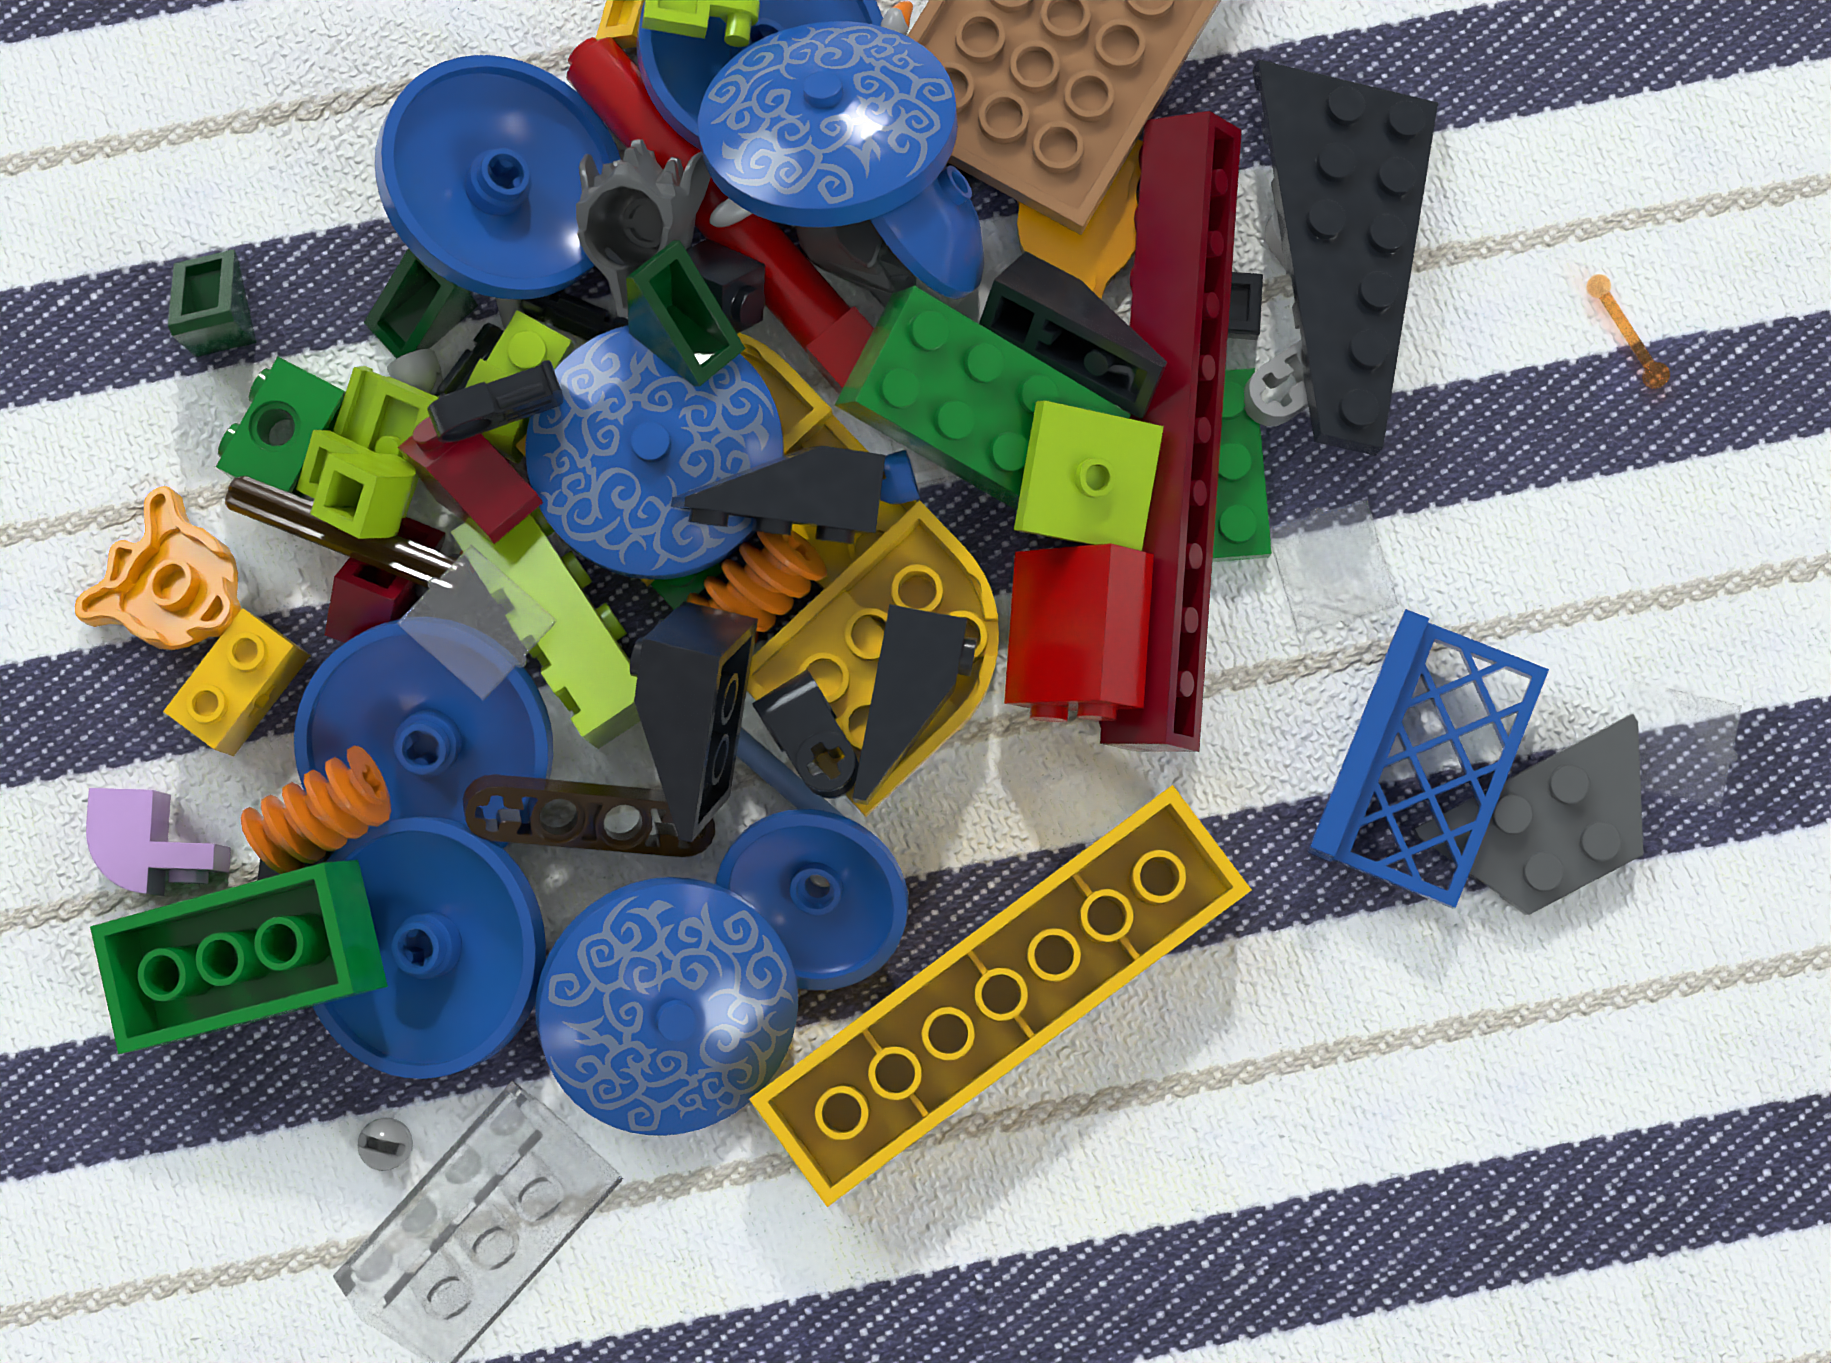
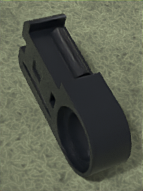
M550 360L542 361L539 366L486 384L484 381L449 393L432 402L428 406L427 411L438 440L447 443L463 440L558 407L563 403V394Z

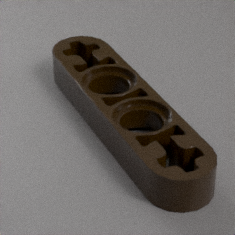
M492 774L475 779L466 788L462 798L464 816L469 829L479 838L489 841L671 857H693L704 852L712 844L716 834L715 821L712 817L692 842L679 839L672 825L674 822L664 791L659 789ZM491 796H501L504 807L508 809H499L496 813V819H486L483 808L479 806H487ZM530 797L527 804L529 823L525 824L521 821L519 810H524L522 798ZM556 799L570 801L576 807L574 818L562 827L547 826L540 820V813L548 802ZM619 805L632 806L639 811V819L631 830L616 833L604 826L606 814L612 808ZM652 809H657V813L661 821V823L654 822L656 830L655 835H650L653 828L651 815Z

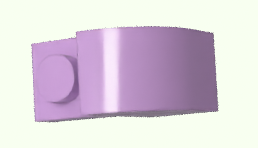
M89 788L86 820V839L89 852L102 874L114 884L137 893L164 896L166 871H169L168 882L208 884L209 872L229 873L231 847L210 843L168 842L170 794L146 789Z

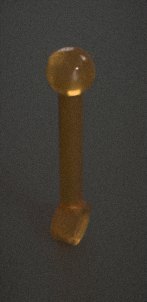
M1602 274L1591 276L1587 281V292L1592 297L1600 299L1643 366L1642 380L1644 384L1651 389H1658L1664 386L1670 378L1669 368L1661 362H1655L1611 294L1610 279Z

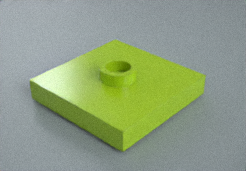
M1037 401L1014 530L1086 545L1112 543L1142 551L1164 426L1049 401Z

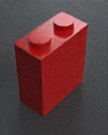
M1112 543L1015 552L1004 704L1030 708L1029 719L1046 722H1067L1068 711H1077V717L1081 719L1116 720L1117 710L1144 709L1154 554Z

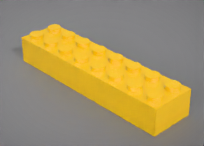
M1171 785L749 1100L821 1200L829 1207L1252 891V889L1176 788Z

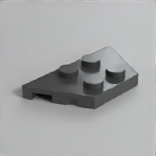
M1627 715L1506 779L1469 876L1488 886L1499 894L1500 898L1524 915H1530L1643 856L1639 728L1635 715ZM1475 796L1443 812L1450 831L1473 822L1478 813L1479 805ZM1434 818L1412 829L1415 837L1421 842L1442 835ZM1470 832L1454 838L1460 853L1463 851ZM1445 842L1433 847L1454 862Z

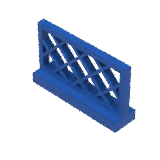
M1405 609L1307 853L1329 862L1333 860L1455 909L1549 669L1429 623L1430 618ZM1436 642L1459 651L1469 675L1436 688L1425 664L1433 643ZM1473 657L1492 665L1478 671ZM1505 669L1530 679L1522 701L1497 712L1482 678ZM1421 677L1427 692L1412 698L1418 680ZM1473 682L1488 716L1455 729L1440 696ZM1431 700L1446 734L1413 747L1402 724V720L1406 710ZM1516 713L1509 734H1507L1501 719ZM1492 724L1503 748L1497 762L1474 771L1459 737ZM1398 736L1404 751L1388 757L1395 738ZM1450 741L1465 775L1431 789L1417 754ZM1408 759L1423 793L1389 807L1378 782L1384 768ZM1493 772L1484 795L1478 778ZM1469 783L1479 805L1478 813L1473 822L1450 831L1435 796ZM1374 793L1381 810L1364 817ZM1426 800L1442 835L1408 849L1393 814ZM1382 818H1385L1399 850V853L1377 862L1350 852L1359 829ZM1470 832L1463 851L1460 853L1454 838ZM1445 842L1456 866L1448 889L1445 890L1422 881L1412 855ZM1403 860L1409 875L1387 866Z

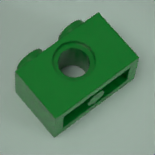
M277 356L271 369H263L254 380L249 392V401L252 403L240 424H232L222 437L218 447V456L221 458L216 468L231 479L247 476L305 499L307 495L297 491L296 488L313 430H330L333 432L346 392ZM285 419L294 420L295 430L291 439L283 445L271 446L269 435L273 426Z

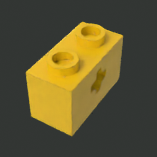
M242 608L163 712L214 750L234 757L311 655L264 620Z

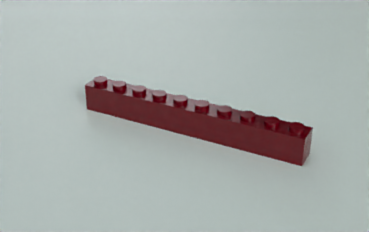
M1211 111L1147 120L1144 125L1143 145L1139 150L1138 156L1141 178L1139 205L1134 214V225L1137 233L1135 261L1130 273V288L1132 291L1130 327L1168 363L1147 414L1142 419L1133 414L1129 417L1132 420L1164 426L1142 546L1143 552L1154 554L1144 709L1117 710L1116 720L1099 721L1101 728L1100 744L1130 751L1200 752L1242 129Z

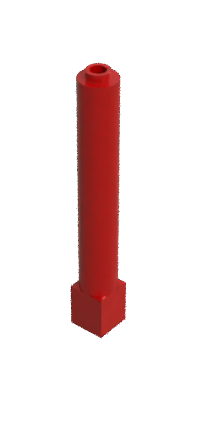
M591 37L580 43L572 51L568 58L570 67L566 74V80L626 148H630L633 140L643 139L647 149L654 151L656 161L662 169L665 168L667 161L674 157L681 160L683 170L685 171L689 160L701 150L687 142L664 120L647 93L639 67L611 37L600 40ZM710 178L705 197L696 213L695 227L706 239L715 241L765 264V306L805 350L810 362L840 395L874 327L855 306L851 308L776 222L751 214L730 226L716 227L711 225L709 220L711 214L728 197Z

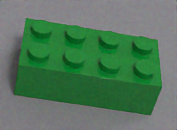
M916 286L891 295L834 405L1015 510L1018 508L1037 401H1049L1127 419L1131 415Z
M359 860L320 863L90 926L118 1055L159 1047L388 987Z

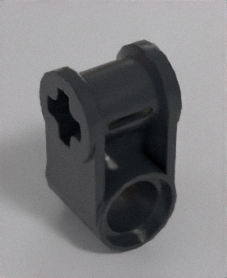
M808 669L752 703L780 751H785L805 785L815 795L822 798L836 799L846 795L855 787L859 767L856 754L837 724V716ZM828 752L829 756L833 759L844 756L837 763L841 773L837 778L829 780L824 773L812 775L820 768L816 758L821 753Z

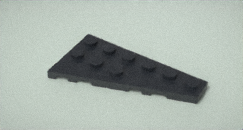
M1258 59L1252 72L1255 89L1260 91L1264 114L1261 126L1264 144H1269L1274 174L1271 182L1274 204L1277 210L1286 274H1290L1295 303L1292 306L1295 329H1300L1305 366L1302 368L1314 442L1376 456L1383 449L1438 102Z

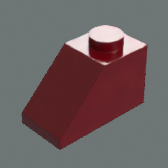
M428 417L416 426L412 436L397 447L405 459L414 466L416 474L434 499L493 544L497 543L543 503L538 494L482 434L455 442H440L431 419Z
M409 517L402 518L397 536L440 552L444 544L446 532ZM350 557L334 576L324 635L346 643L367 629L382 623L412 618L420 600L415 593L416 583Z

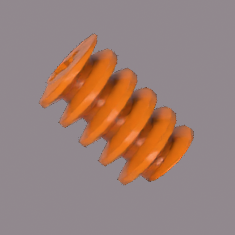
M793 530L791 531V536L757 532L764 545L762 550L749 542H743L739 546V552L747 564L743 567L732 559H725L721 563V568L729 582L726 584L714 576H708L704 580V586L711 599L707 600L705 597L694 592L687 596L686 602L757 618L758 623L754 644L757 643L758 631L766 632L775 625V614L783 615L788 613L793 607V597L801 598L810 592V580L819 581L827 575V568L816 549Z
M354 745L347 749V759L351 769L342 760L334 757L325 762L328 780L320 772L313 769L304 774L306 792L298 784L291 782L282 788L284 803L278 797L271 794L261 799L263 816L252 807L242 811V831L249 845L269 868L279 874L302 869L305 863L313 864L325 857L326 851L334 852L346 845L348 838L357 839L367 833L369 826L378 827L389 820L391 801L387 785L374 760L362 747Z

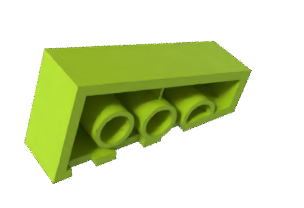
M536 508L495 544L464 522L452 530L451 534L490 595L507 612L506 618L521 643L533 658L537 657L543 666L541 674L553 693L559 697L569 712L572 710L574 716L570 719L580 735L594 747L600 749L639 723L640 718L634 703L637 677L630 675V659L617 641L627 633L607 603L598 608L594 607L582 589L592 583V580L572 550L562 557L548 538L555 530L548 523L540 508Z

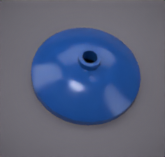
M945 165L935 180L916 197L904 205L870 220L892 252L919 280L941 295L952 299H961L980 286L984 269V250L979 218L970 200L972 197L971 188L965 177L955 167H947Z
M794 809L774 813L758 820L746 828L731 844L720 864L716 877V885L728 889L748 901L776 931L792 961L797 988L838 989L866 979L878 971L890 959L899 945L906 927L909 908L908 891L902 870L895 857L871 831L859 823L836 813L815 809ZM820 875L826 878L830 885L826 887L817 886L811 881L810 876Z

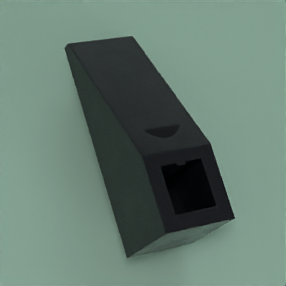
M829 446L807 447L672 497L671 507L690 510L688 522L728 527L729 515L753 518L752 531L791 536L792 524L816 527V540L854 544L855 533H876L885 455Z

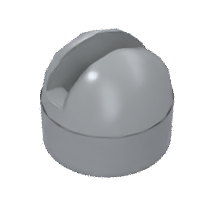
M421 349L410 352L395 359L387 366L390 377L431 395L439 392L437 388L443 381V377L434 350Z
M377 1119L367 1124L361 1131L357 1144L358 1153L362 1161L370 1168L379 1171L391 1170L401 1166L409 1158L413 1147L412 1135L408 1127L397 1119ZM369 1136L381 1141L399 1143L396 1155L368 1148Z

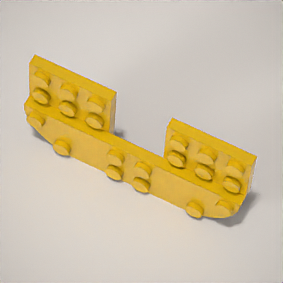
M742 333L737 334L746 348L740 354L761 376L776 405L783 432L784 456L807 447L829 446L869 452L833 415L832 408L781 356L758 340ZM525 435L515 446L526 458ZM880 500L876 533H855L854 544L816 540V527L792 524V530L805 538L824 561L827 575L823 579L815 581L823 591L754 654L751 661L747 692L755 701L808 669L837 716L836 722L852 746L858 762H860L889 605L967 618L965 636L977 638L971 676L958 674L953 694L868 805L854 803V788L845 795L865 817L954 733L960 731L981 705L989 689L997 661L999 644L998 614L990 585L974 557L920 500L918 502L913 500L903 504H888ZM641 579L647 587L654 581ZM824 752L816 758L821 771L830 780L837 778L841 774L837 763L844 758L843 755L833 759L829 756L828 752Z

